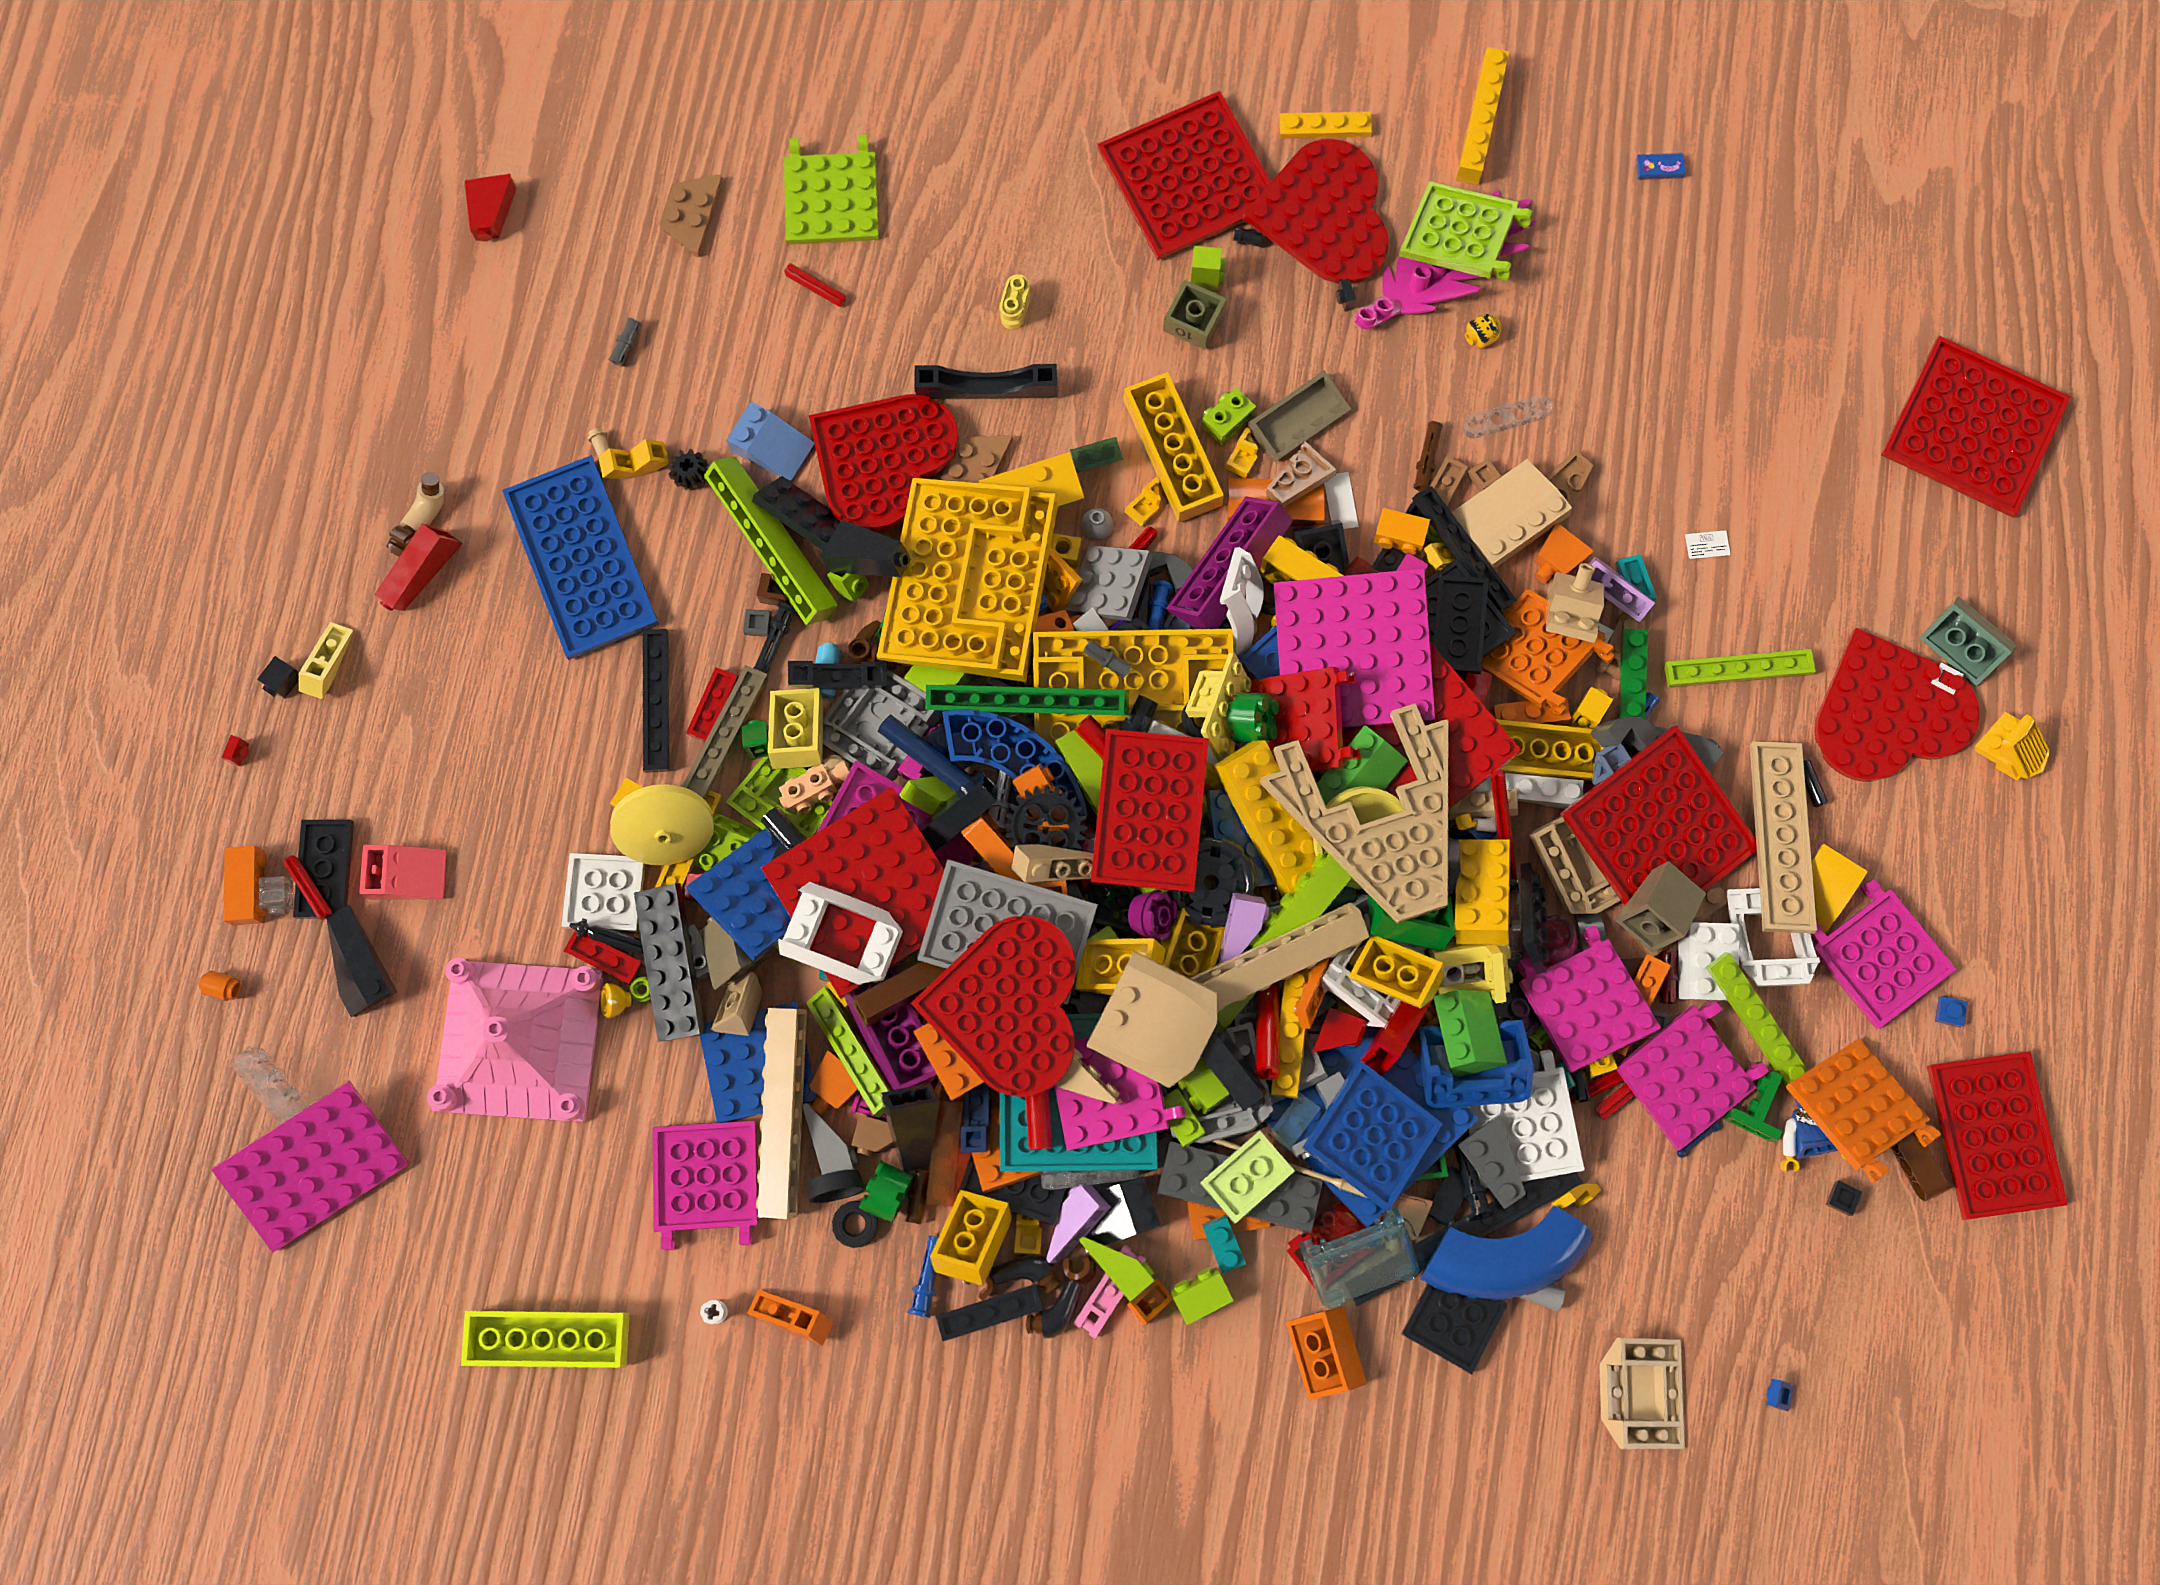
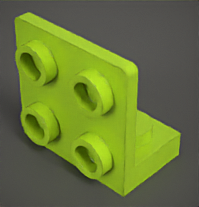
M715 814L713 816L714 830L711 840L697 854L694 865L706 871L761 830L721 814Z

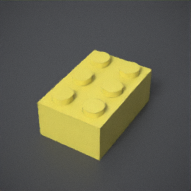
M819 688L770 691L768 756L773 769L813 767L822 764L824 703Z

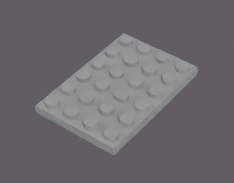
M947 860L917 960L947 969L992 925L1012 916H1035L1052 923L1067 937L1075 954L1077 975L1098 904ZM1070 995L1068 996L1064 1004L1068 1005Z

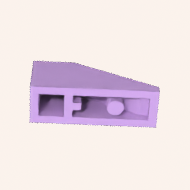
M1594 556L1589 563L1595 568L1591 581L1603 583L1604 597L1640 622L1655 602L1614 569Z
M1233 893L1217 965L1240 955L1261 930L1262 923L1267 921L1269 915V907L1266 906L1263 898Z
M1078 1184L1069 1191V1197L1063 1202L1046 1258L1049 1263H1062L1063 1258H1066L1080 1243L1079 1240L1085 1237L1111 1208L1092 1185Z

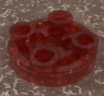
M1330 1209L1314 1219L1308 1243L1322 1259L1340 1264L1352 1258L1360 1249L1362 1230L1358 1221L1350 1213L1341 1209Z

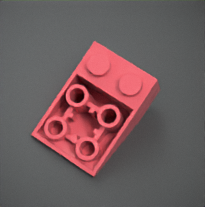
M363 845L359 894L369 900L444 899L447 850L397 845Z

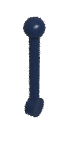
M1715 1121L1680 1151L1677 1150V1156L1680 1158L1686 1157L1687 1152L1711 1132L1718 1131L1720 1124Z

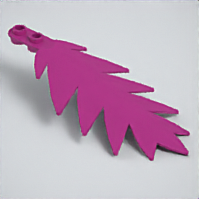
M1495 190L1491 196L1500 198L1499 191ZM1531 200L1516 201L1519 202L1518 208L1527 209ZM1513 221L1506 238L1519 234L1529 228L1520 227ZM1531 221L1529 228L1534 226L1536 221ZM1504 242L1499 257L1527 250L1529 245ZM1399 254L1395 281L1389 266H1385L1382 279L1384 298H1379L1374 304L1361 308L1356 313L1354 322L1362 329H1371L1399 313L1417 314L1434 311L1435 306L1427 305V303L1459 298L1480 291V287L1454 280L1481 276L1400 257Z

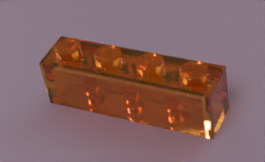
M939 1100L926 1200L928 1206L952 1208L955 1203L961 1127L963 1126L962 1119L964 1118L963 1102Z

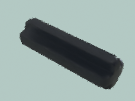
M1804 760L1805 787L1814 807L1823 806L1828 803L1827 796L1811 760Z

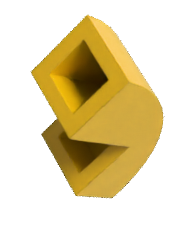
M650 439L643 440L630 451L609 448L598 456L602 476L608 479H622L645 475L659 470L669 463L665 442Z

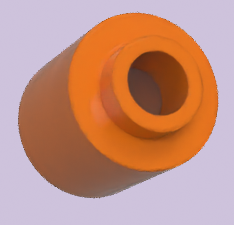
M211 970L202 975L199 981V988L203 995L228 1001L229 999L235 1000L241 990V982L236 980L234 976Z

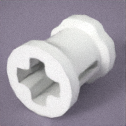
M709 1300L702 1305L700 1315L703 1321L708 1324H719L726 1319L728 1308L720 1300ZM716 1306V1310L720 1311V1314L712 1319L709 1309Z

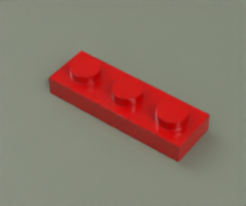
M715 667L687 729V735L706 741L739 678L738 675Z
M575 931L563 950L565 953L629 985L634 981L643 965L641 961L605 943L592 940L587 934L582 936V938H578Z

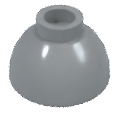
M1102 508L1088 510L1083 515L1080 524L1083 534L1087 538L1096 541L1107 538L1114 528L1112 516Z

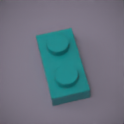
M1641 554L1617 560L1616 566L1619 574L1647 597L1655 601L1657 597Z
M1226 1215L1202 1224L1222 1274L1246 1265Z

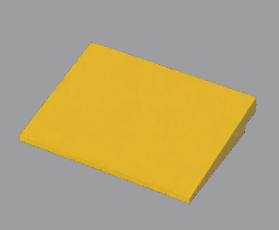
M913 478L900 539L911 561L901 577L892 578L877 659L1026 682L1033 647V632L1036 630L1059 503L1056 494L1032 492L1030 487Z
M1231 628L1033 632L1034 687L1129 690V714L1139 694L1158 703L1157 709L1147 726L1148 729L1154 719L1187 734L1182 726L1181 715L1183 708L1191 697L1200 671H1223L1228 654L1233 652V630ZM1089 641H1093L1109 652L1111 650L1114 651L1113 654L1131 664L1132 667L1126 677L1123 679L1106 667L1102 668L1101 663L1085 654L1083 651ZM1034 713L1035 733L1056 750L1054 746L1055 740L1073 731L1088 715ZM1129 715L1091 716L1105 730H1119L1124 719L1128 718ZM1194 717L1196 725L1202 727L1205 717ZM1232 739L1230 741V749L1227 752L1229 754L1235 752V742Z

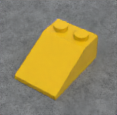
M1087 939L1078 968L1076 990L1112 995L1133 951L1163 965L1165 948L1155 939Z

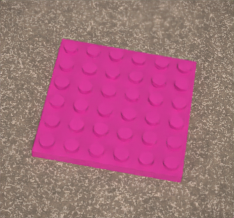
M1424 568L1274 583L1280 675L1328 667H1337L1339 671L1347 670L1349 673H1356L1357 683L1340 685L1342 728L1393 724L1390 716L1392 710L1416 704L1423 721L1436 720Z

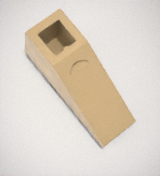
M1040 844L1016 845L1011 869L1025 883L1091 879L1094 853Z
M1074 1048L1073 1059L1067 1072L1055 1085L1062 1089L1121 1105L1123 1101L1118 1097L1119 1091L1110 1083L1106 1085L1100 1079L1101 1073L1092 1065L1087 1066L1081 1060L1083 1058L1082 1054Z

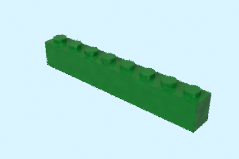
M930 684L926 685L925 710H977L984 712L1124 716L1129 715V690Z

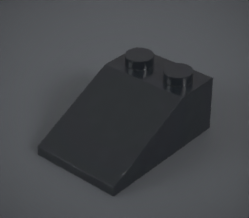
M1333 520L1291 529L1293 541L1299 548L1304 551L1313 552L1318 557V560L1335 566L1342 575H1351L1343 523L1341 521Z
M1144 1176L1098 1192L1111 1208L1089 1231L1085 1238L1106 1246L1161 1226Z

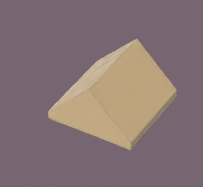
M749 972L725 987L711 1027L712 1031L749 1036L763 996V991L755 973Z

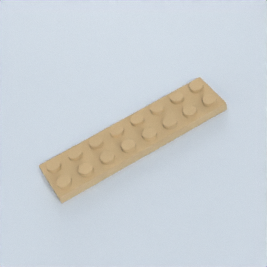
M1752 741L1750 744L1762 929L1763 932L1814 934L1817 931L1802 743Z

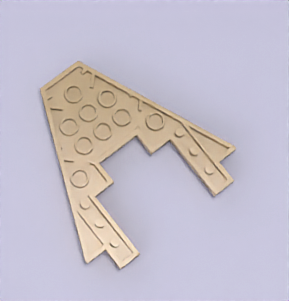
M1416 704L1392 710L1390 713L1418 779L1417 781L1398 786L1396 789L1404 809L1403 812L1360 825L1351 802L1326 809L1298 740L1274 747L1273 753L1281 771L1261 777L1260 779L1261 785L1396 923L1445 908L1448 905V721L1446 719L1425 726Z

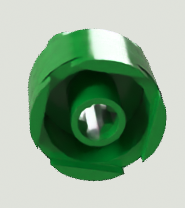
M1235 693L1233 695L1236 697L1235 700L1230 701L1227 708V728L1232 730L1234 736H1230L1232 741L1235 743H1250L1252 741L1265 740L1268 743L1270 740H1275L1277 737V727L1275 726L1276 719L1274 716L1279 712L1278 701L1273 700L1268 693Z
M880 1161L875 1171L877 1178L871 1176L866 1187L869 1195H864L859 1209L893 1223L902 1207L901 1204L908 1194L914 1176L884 1161Z

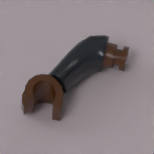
M1029 1254L992 1267L985 1281L987 1286L979 1292V1298L981 1301L985 1300L991 1294L995 1283L1000 1285L1026 1279L1032 1283L1038 1282L1040 1286L1044 1285L1046 1287L1044 1289L1045 1292L1049 1293L1060 1284L1061 1280L1059 1277L1055 1279V1273L1052 1270L1054 1264L1049 1263L1046 1257L1039 1254ZM962 1281L966 1285H971V1282Z
M1091 1255L1083 1259L1084 1268L1077 1274L1073 1272V1261L1069 1258H1063L1064 1273L1069 1278V1281H1065L1059 1297L1051 1308L1044 1309L1043 1313L1037 1314L1036 1317H1033V1314L1027 1315L1026 1330L1028 1334H1033L1036 1331L1037 1334H1043L1044 1339H1049L1062 1334L1066 1330L1078 1305L1083 1289L1081 1285L1092 1281L1096 1274V1263Z

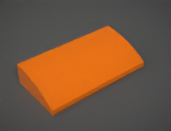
M1228 478L1227 522L1246 496L1272 501L1266 495V488L1274 479ZM1324 483L1284 507V510L1293 520L1290 526L1304 527L1324 523Z

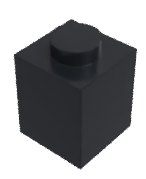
M274 656L257 680L264 684L262 689L271 696L275 697L279 694L286 698L298 683L299 672Z

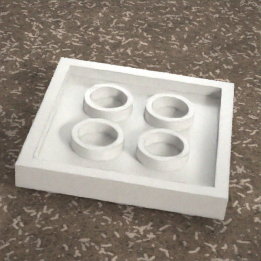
M570 853L562 927L572 929L569 927L570 923H577L585 918L589 926L598 925L613 931L638 932L639 923L634 892L643 891L645 864L627 856Z

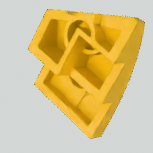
M1823 844L1818 849L1811 863L1816 922L1820 925L1823 932L1826 933L1853 896L1868 871Z

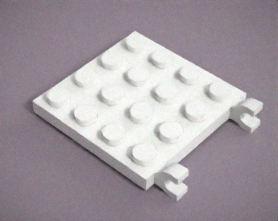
M1551 1050L1540 1051L1544 1070L1533 1072L1532 1091L1527 1100L1519 1103L1467 1106L1479 1118L1468 1129L1469 1135L1500 1114L1521 1181L1584 1171L1564 1068H1555ZM1478 1174L1481 1185H1483L1485 1188H1489L1483 1181L1481 1176Z

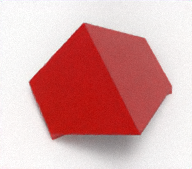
M1330 1007L1313 1052L1344 1045H1360L1368 1022Z

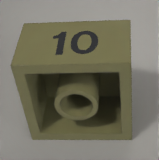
M1184 280L1164 317L1163 331L1205 350L1225 313L1227 298Z

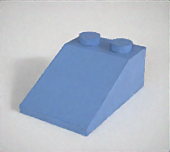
M753 402L749 403L726 439L731 452L778 477L783 476L793 482L815 446L812 440L772 412Z

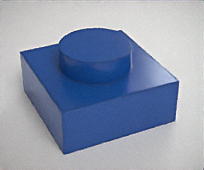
M1945 996L1938 997L1935 1022L1963 1027L1967 1001Z
M1772 1378L1771 1385L1767 1389V1405L1789 1412L1794 1385Z

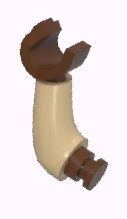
M428 472L422 475L421 483L417 486L415 501L400 522L402 526L397 525L389 532L391 538L386 547L398 557H400L422 523L430 525L443 506L444 487L439 483V476L437 474Z

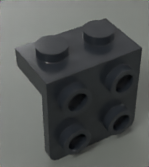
M1090 883L1087 887L1088 902L1098 904L1093 922L1113 927L1114 933L1119 939H1136L1138 933L1130 927L1128 920V911L1134 899V894Z

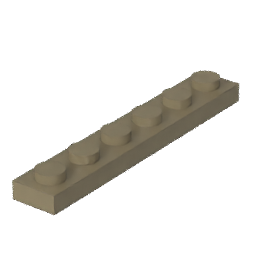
M745 665L682 787L697 793L704 800L706 799L742 730V726H744L768 680V674Z

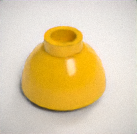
M605 983L600 995L602 1014L607 1019L613 1018L621 1014L626 1007H630V992H625L618 985Z

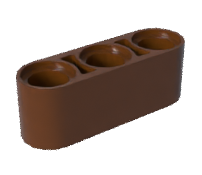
M1914 1132L1891 1147L1913 1190L1922 1201H1927L1949 1189L1948 1182L1928 1146L1924 1148Z

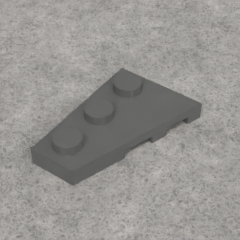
M1500 1114L1457 1143L1504 1209L1526 1195Z

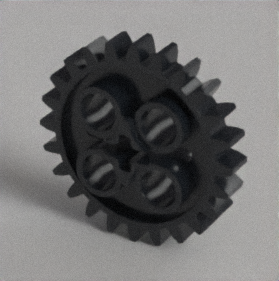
M1046 784L1044 791H1041L1039 786L1036 785L1033 794L1029 789H1026V798L1018 795L1016 799L1019 805L1015 803L1010 805V808L1015 812H1007L1006 817L1012 821L1004 825V827L1011 829L1005 836L1006 838L1014 839L1009 846L1033 845L1027 840V834L1033 832L1040 837V842L1037 844L1074 850L1073 848L1081 849L1083 845L1078 840H1086L1087 837L1081 831L1088 829L1087 824L1081 823V821L1087 818V815L1079 814L1083 805L1075 806L1074 803L1077 797L1068 799L1069 790L1060 794L1059 786H1056L1054 791H1050L1049 785ZM1030 807L1037 808L1040 811V817L1037 819L1030 818L1027 814V809ZM1062 808L1066 812V817L1061 820L1056 819L1052 813L1053 809ZM1046 820L1050 826L1067 824L1069 828L1050 827L1047 832L1042 826L1025 828L1024 824L1042 825ZM1060 833L1064 835L1066 842L1058 845L1053 842L1052 835Z

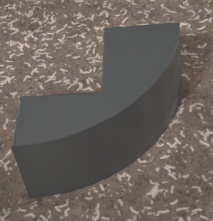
M1151 552L1153 557L1146 577L1150 578L1166 572L1170 583L1174 586L1173 591L1176 595L1193 569L1174 555L1164 552Z
M1634 716L1602 722L1591 732L1601 747L1618 745L1623 742L1629 752L1644 749L1660 733L1647 720Z

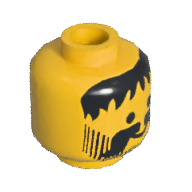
M1484 313L1467 324L1466 340L1470 345L1474 344L1477 348L1483 349L1500 338V332L1502 331L1501 323L1496 316Z

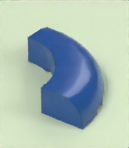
M977 710L942 711L951 761L963 760L985 763L998 768L1012 779L1041 763L1043 768L1047 766L1054 777V780H1052L1054 787L1059 786L1063 793L1069 790L1067 798L1071 799L1076 796L1077 799L1074 805H1083L1079 814L1087 815L1084 798L1072 771L1060 754L1037 733L1023 724L994 713Z
M1555 1205L1534 1228L1510 1238H1479L1460 1232L1450 1226L1442 1237L1420 1280L1445 1292L1466 1295L1467 1298L1507 1300L1512 1297L1527 1296L1543 1290L1545 1287L1562 1279L1586 1254L1593 1242L1594 1236L1584 1223Z

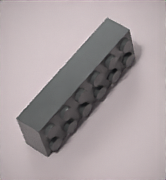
M1170 1141L1157 1194L1223 1211L1200 1182L1227 1160L1229 1156L1190 1146L1184 1148L1182 1144ZM1292 1173L1243 1217L1310 1233L1323 1180Z

